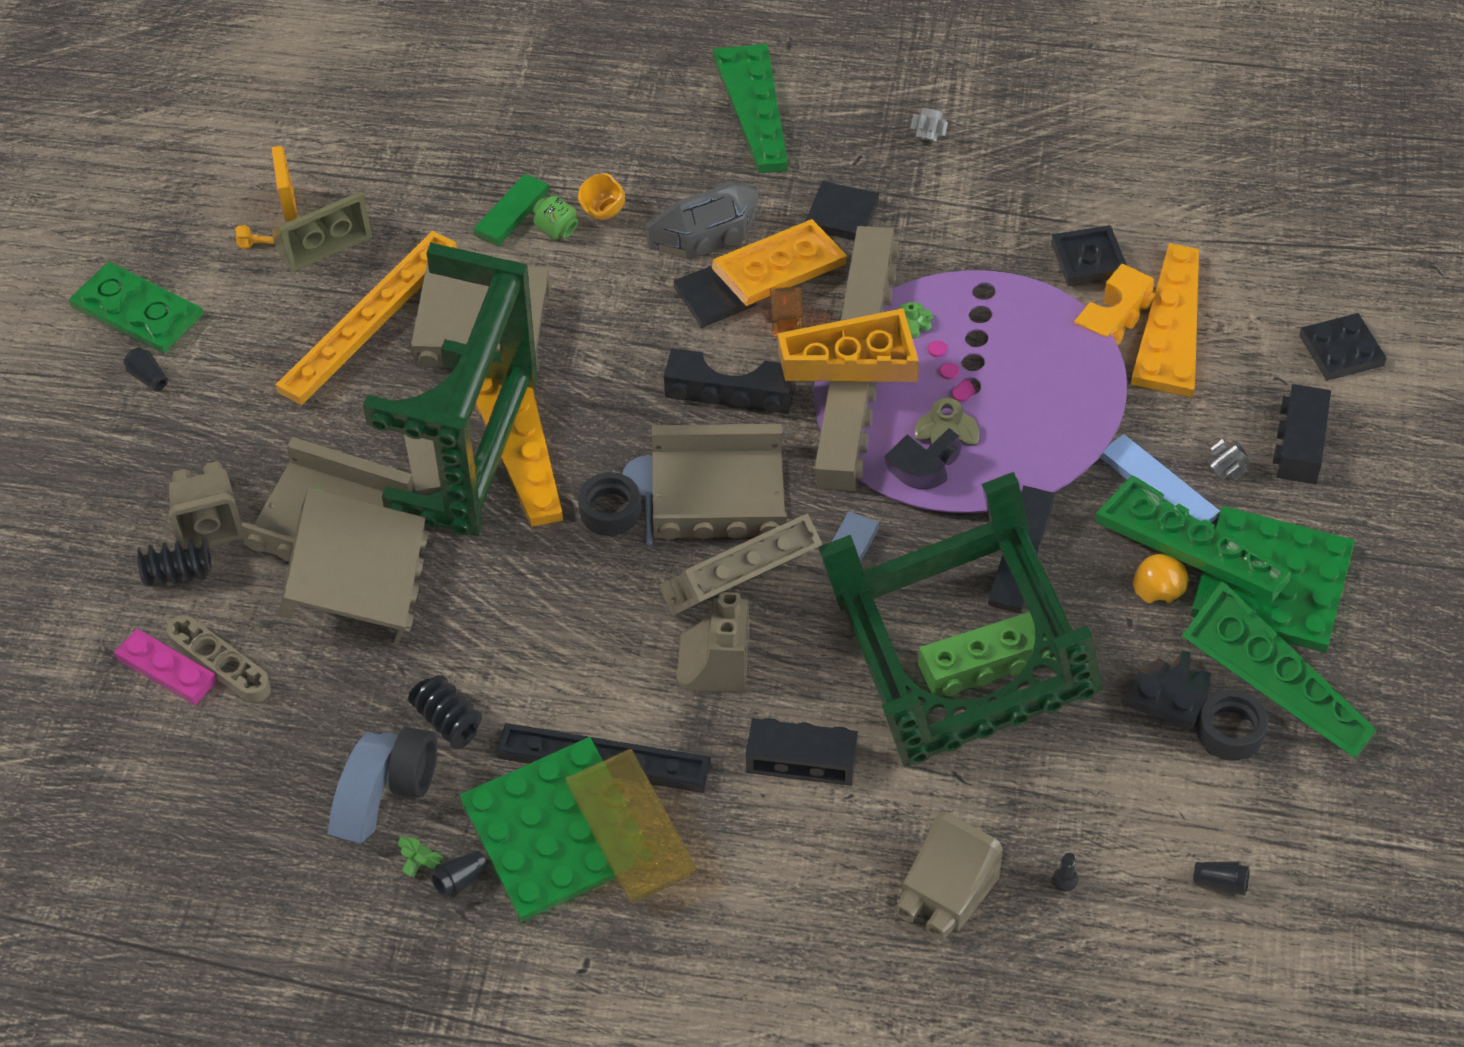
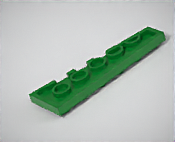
M768 44L712 49L714 64L721 81L723 80L726 94L732 102L735 116L739 119L741 131L747 141V146L758 173L788 171Z
M1133 475L1096 513V523L1271 602L1290 582L1291 571L1257 550L1246 546L1244 542L1234 536L1222 535L1214 530V524L1206 519L1200 521L1191 516L1188 508L1180 503L1176 506L1164 499L1162 492Z
M1223 581L1183 633L1182 637L1354 759H1357L1377 732L1356 709Z

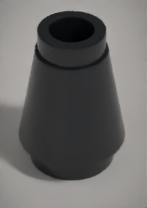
M137 347L125 356L123 365L126 367V372L153 391H161L168 384V378L149 350Z
M476 850L473 853L437 864L436 870L430 873V877L435 889L442 897L446 898L450 895L455 897L482 872L487 870L488 867L483 855Z
M1196 861L1193 883L1234 898L1237 895L1246 896L1250 866L1241 865V861Z

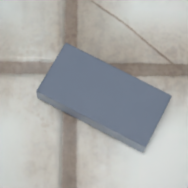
M848 511L832 541L851 534L861 562L879 529V522Z

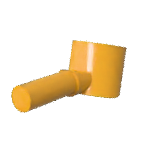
M240 225L235 228L236 243L241 249H248L253 243L275 244L273 237L252 235L251 229L246 225Z

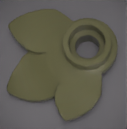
M944 397L938 399L933 404L931 412L918 419L915 424L914 435L915 440L931 439L933 444L950 428L959 435V440L963 443L977 445L979 429L975 419L963 413L962 405L956 399ZM945 408H949L953 411V413L951 415L946 416L943 415L941 411Z

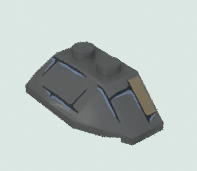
M731 182L675 202L664 210L656 220H651L646 224L647 245L649 249L692 259L743 241L759 211L758 189L756 186Z

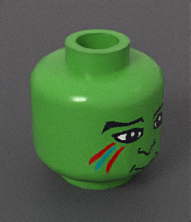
M557 195L550 196L547 199L541 198L533 208V213L535 214L534 226L553 240L568 238L578 225L576 209Z

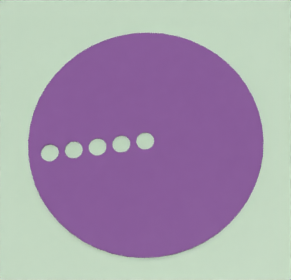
M967 270L946 272L909 281L892 288L891 305H886L885 310H897L900 305L909 302L921 303L924 310L932 312L933 319L930 321L932 327L928 331L920 328V336L912 338L919 360L918 382H873L877 383L876 401L870 402L869 408H873L872 426L865 429V433L869 434L867 453H861V459L865 461L863 479L858 478L859 481L890 499L910 506L948 513L988 512L981 486L982 483L1014 471L1021 491L1023 485L1055 492L1071 483L1099 459L1111 443L1121 423L1127 399V377L1120 349L1112 334L1110 333L1106 338L1074 324V320L1084 310L1085 305L1064 291L1047 283L1026 276L996 271ZM981 284L991 285L996 291L995 295L987 300L977 299L972 292L976 286ZM984 307L991 311L992 317L985 323H975L970 320L969 313L975 308ZM972 331H982L987 334L988 341L983 346L972 347L966 343L965 337ZM933 341H942L947 346V352L942 357H932L928 353V345ZM968 355H979L984 359L985 364L977 371H968L962 367L961 362ZM945 363L957 365L959 368L958 376L954 379H944L940 375L941 366ZM962 380H977L981 385L980 391L971 395L967 401L959 403L962 405L963 413L974 418L978 425V444L968 445L960 441L961 450L958 458L951 465H945L948 480L943 484L931 489H915L902 483L888 471L884 456L907 434L915 440L914 429L916 422L921 416L931 412L933 404L938 399L944 397L953 398L952 391ZM815 381L814 409L820 431L822 429L830 381ZM945 408L941 411V413L943 415L948 416L951 415L953 411L949 408ZM931 439L915 440L925 449L932 445Z

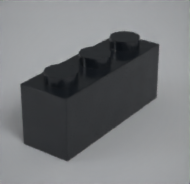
M1292 384L1290 395H1283L1280 415H1285V421L1279 420L1276 439H1280L1282 442L1281 445L1276 444L1272 464L1278 465L1276 478L1316 485L1322 465L1331 390Z
M752 718L746 749V773L852 786L857 756L858 731L840 726L829 728L814 726L807 722L796 724L779 722L773 718Z

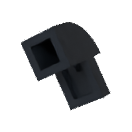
M948 428L932 445L925 449L907 434L884 456L887 469L909 487L915 489L935 488L948 480L945 465H951L960 454L959 435Z

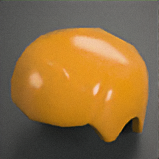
M608 173L593 175L586 179L579 188L578 201L585 213L595 220H608L617 215L625 205V192L621 184Z
M1155 554L1147 557L1135 571L1132 584L1136 594L1145 602L1152 604L1157 600H1165L1167 604H1170L1186 592L1189 578L1186 568L1180 560L1165 554Z

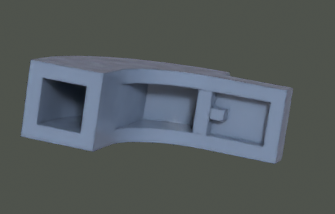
M367 732L358 741L346 762L337 785L330 813L328 835L361 844L375 832L379 804L388 780L391 753L398 735L393 733L375 734Z

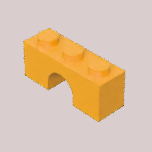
M1121 264L1106 282L1104 303L1111 307H1102L1090 301L1074 320V324L1106 338L1111 333L1117 346H1119L1127 328L1132 329L1139 319L1140 312L1143 309H1149L1155 298V293L1152 292L1154 278L1125 264Z

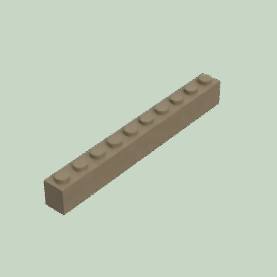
M857 226L841 321L888 311L885 310V307L892 303V287H889V283L895 282L896 264H893V259H899L900 241L894 240V228ZM830 381L815 463L817 489L856 491L857 479H863L865 461L861 459V453H867L869 434L865 433V429L872 426L873 408H869L870 402L876 401L877 383Z

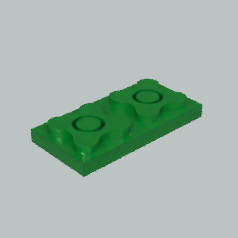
M109 261L68 299L72 308L163 354L203 315L200 306Z

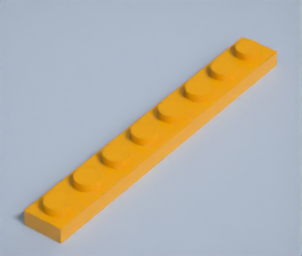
M431 231L275 384L277 392L302 406L423 286L428 263L426 252L430 242L457 248L456 242L435 231Z

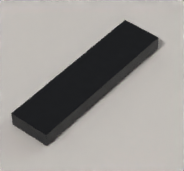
M1023 485L1021 494L1031 536L1030 540L1037 555H1039L1056 493ZM1002 554L988 605L1022 613L1025 603Z

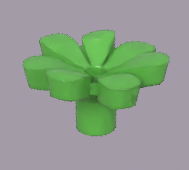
M909 302L900 305L899 309L904 308L912 338L920 336V328L924 331L931 329L932 312L924 310L921 303Z
M400 836L398 845L402 848L400 853L408 858L402 868L405 874L414 877L420 866L424 865L431 869H436V865L440 864L443 858L440 853L432 852V849L423 844L419 847L420 842L416 838L407 837L406 839Z

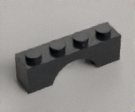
M671 348L663 376L664 392L667 398L733 406L741 409L763 410L771 413H790L796 387V381H785L782 365L779 362L764 361L756 370L748 374L728 376L711 369L705 362L702 352Z

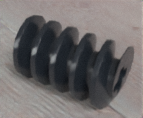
M206 537L202 538L200 548L196 547L193 539H189L188 547L185 550L180 541H176L174 551L169 550L166 542L162 543L160 553L156 552L153 544L148 545L147 554L143 555L140 547H138L137 551L139 575L146 587H151L154 579L161 586L166 584L168 577L173 584H177L180 582L181 575L186 582H191L195 573L201 581L207 578L208 571L211 573V554Z
M444 675L424 679L417 683L409 692V703L416 708L418 713L424 716L428 723L432 724L437 732L441 733L442 738L449 742L452 748L461 749L473 740L481 723L482 713L474 710L473 704L465 701V696L457 692L453 684H448V679Z

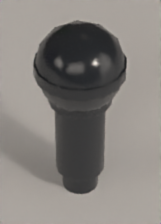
M1066 853L1062 857L1060 868L1053 874L1055 887L1063 892L1072 891L1077 887L1079 881L1075 871L1076 859L1072 853Z

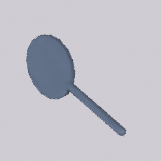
M645 455L631 460L623 469L622 474L630 477L637 484L640 497L645 498L646 544L652 546V456Z

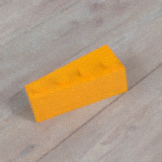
M904 308L777 333L779 358L785 381L918 382L919 360Z

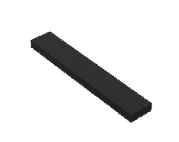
M505 723L496 751L497 759L530 764L584 740L588 736ZM591 737L612 778L704 793L711 767V757Z

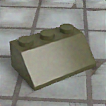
M361 191L271 229L276 250L291 272L373 237L364 194Z

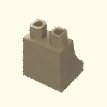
M218 461L207 463L203 467L204 474L192 477L190 470L187 469L174 471L173 481L169 482V521L176 540L180 541L184 550L188 547L189 539H193L196 547L200 548L202 538L205 537L209 546L243 538L241 531L242 521L226 469H223Z
M735 592L719 593V598L713 599L712 607L707 616L697 625L681 634L677 668V683L685 690L745 693L750 641L748 599H741L740 594Z
M939 812L933 821L913 866L902 883V895L897 904L896 915L912 923L920 912L928 915L931 918L926 924V931L940 941H943L952 930L958 933L999 880L1003 852L1000 842L948 812Z

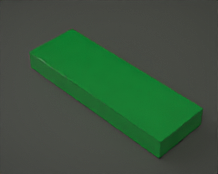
M524 174L473 228L474 235L499 247L529 215L536 203L550 192L549 184Z

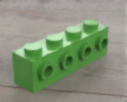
M1030 612L919 647L918 668L931 694L939 697L953 696L961 690L976 685L984 686L995 679L1007 675L1014 676L1020 674L1028 663L1035 644V626ZM1044 651L1040 657L1050 658V651Z

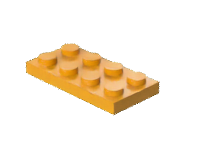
M811 219L713 259L712 269L739 299L748 306L846 265L847 255Z

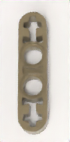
M181 615L173 618L168 623L166 631L172 646L190 660L213 672L218 681L242 699L250 703H258L270 695L272 688L267 673L197 620L187 615ZM179 631H183V632L189 631V632H190V635H191V637H192L193 640L190 641V638H189L187 635H185L184 633L178 634V632H179ZM211 644L216 646L213 653L209 655L198 654V650L204 645ZM229 662L240 664L239 668L232 673L221 671L222 667ZM247 675V678L251 683L255 685L260 683V686L258 688L255 686H251L249 688L247 681L244 678Z

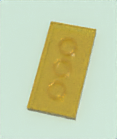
M632 749L566 778V783L630 905L697 874L694 862Z

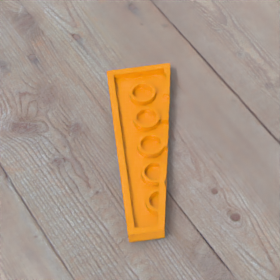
M1169 243L1130 385L1193 398L1196 371L1199 249Z
M488 377L485 378L475 404L485 426H487L503 381ZM527 387L500 460H502L508 478L515 488L516 495L530 526L534 527L563 521V514L533 388Z

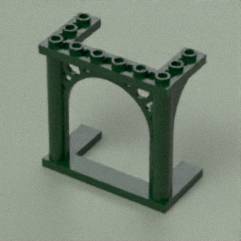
M430 242L426 252L429 273L489 287L467 344L444 340L441 347L443 367L454 370L439 385L423 394L402 400H388L367 395L363 404L366 425L376 430H390L405 434L412 439L423 438L431 440L434 444L441 491L426 496L386 486L382 494L383 506L425 517L424 525L427 527L435 528L438 526L450 529L459 535L471 534L479 536L483 527L481 510L527 387L534 388L538 379L528 265ZM498 344H500V352L496 351ZM486 377L503 381L478 450L473 458L469 420Z
M1014 471L981 484L990 522L864 571L851 534L818 547L840 610H845L882 701V708L904 767L910 764H921L927 761L929 757L944 751H955L963 744L975 739L991 737L996 731L1006 727L1022 725L1030 718L1040 714L1056 712L1063 705L1076 700H1087L1103 690L1093 636L1088 626L1073 631L1030 540L1031 536L1020 485ZM1001 550L1035 626V644L1028 663L1012 682L1000 690L983 697L965 700L948 699L923 690L903 670L874 599ZM1044 651H1050V658L1040 657ZM1038 668H1047L1054 671L1057 676L1040 682L1032 676V673ZM1024 685H1030L1027 688L1019 690V688ZM919 700L926 701V703L923 706H921ZM943 707L946 710L944 720L928 725L927 717L929 713L935 708ZM959 710H966L965 712L954 715V713Z

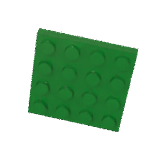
M1222 506L1216 531L1224 536H1234L1244 542L1246 546L1257 550L1291 571L1290 582L1271 602L1203 571L1190 617L1195 618L1223 581L1286 643L1326 653L1355 540Z
M591 737L459 795L467 816L520 922L653 861V854Z

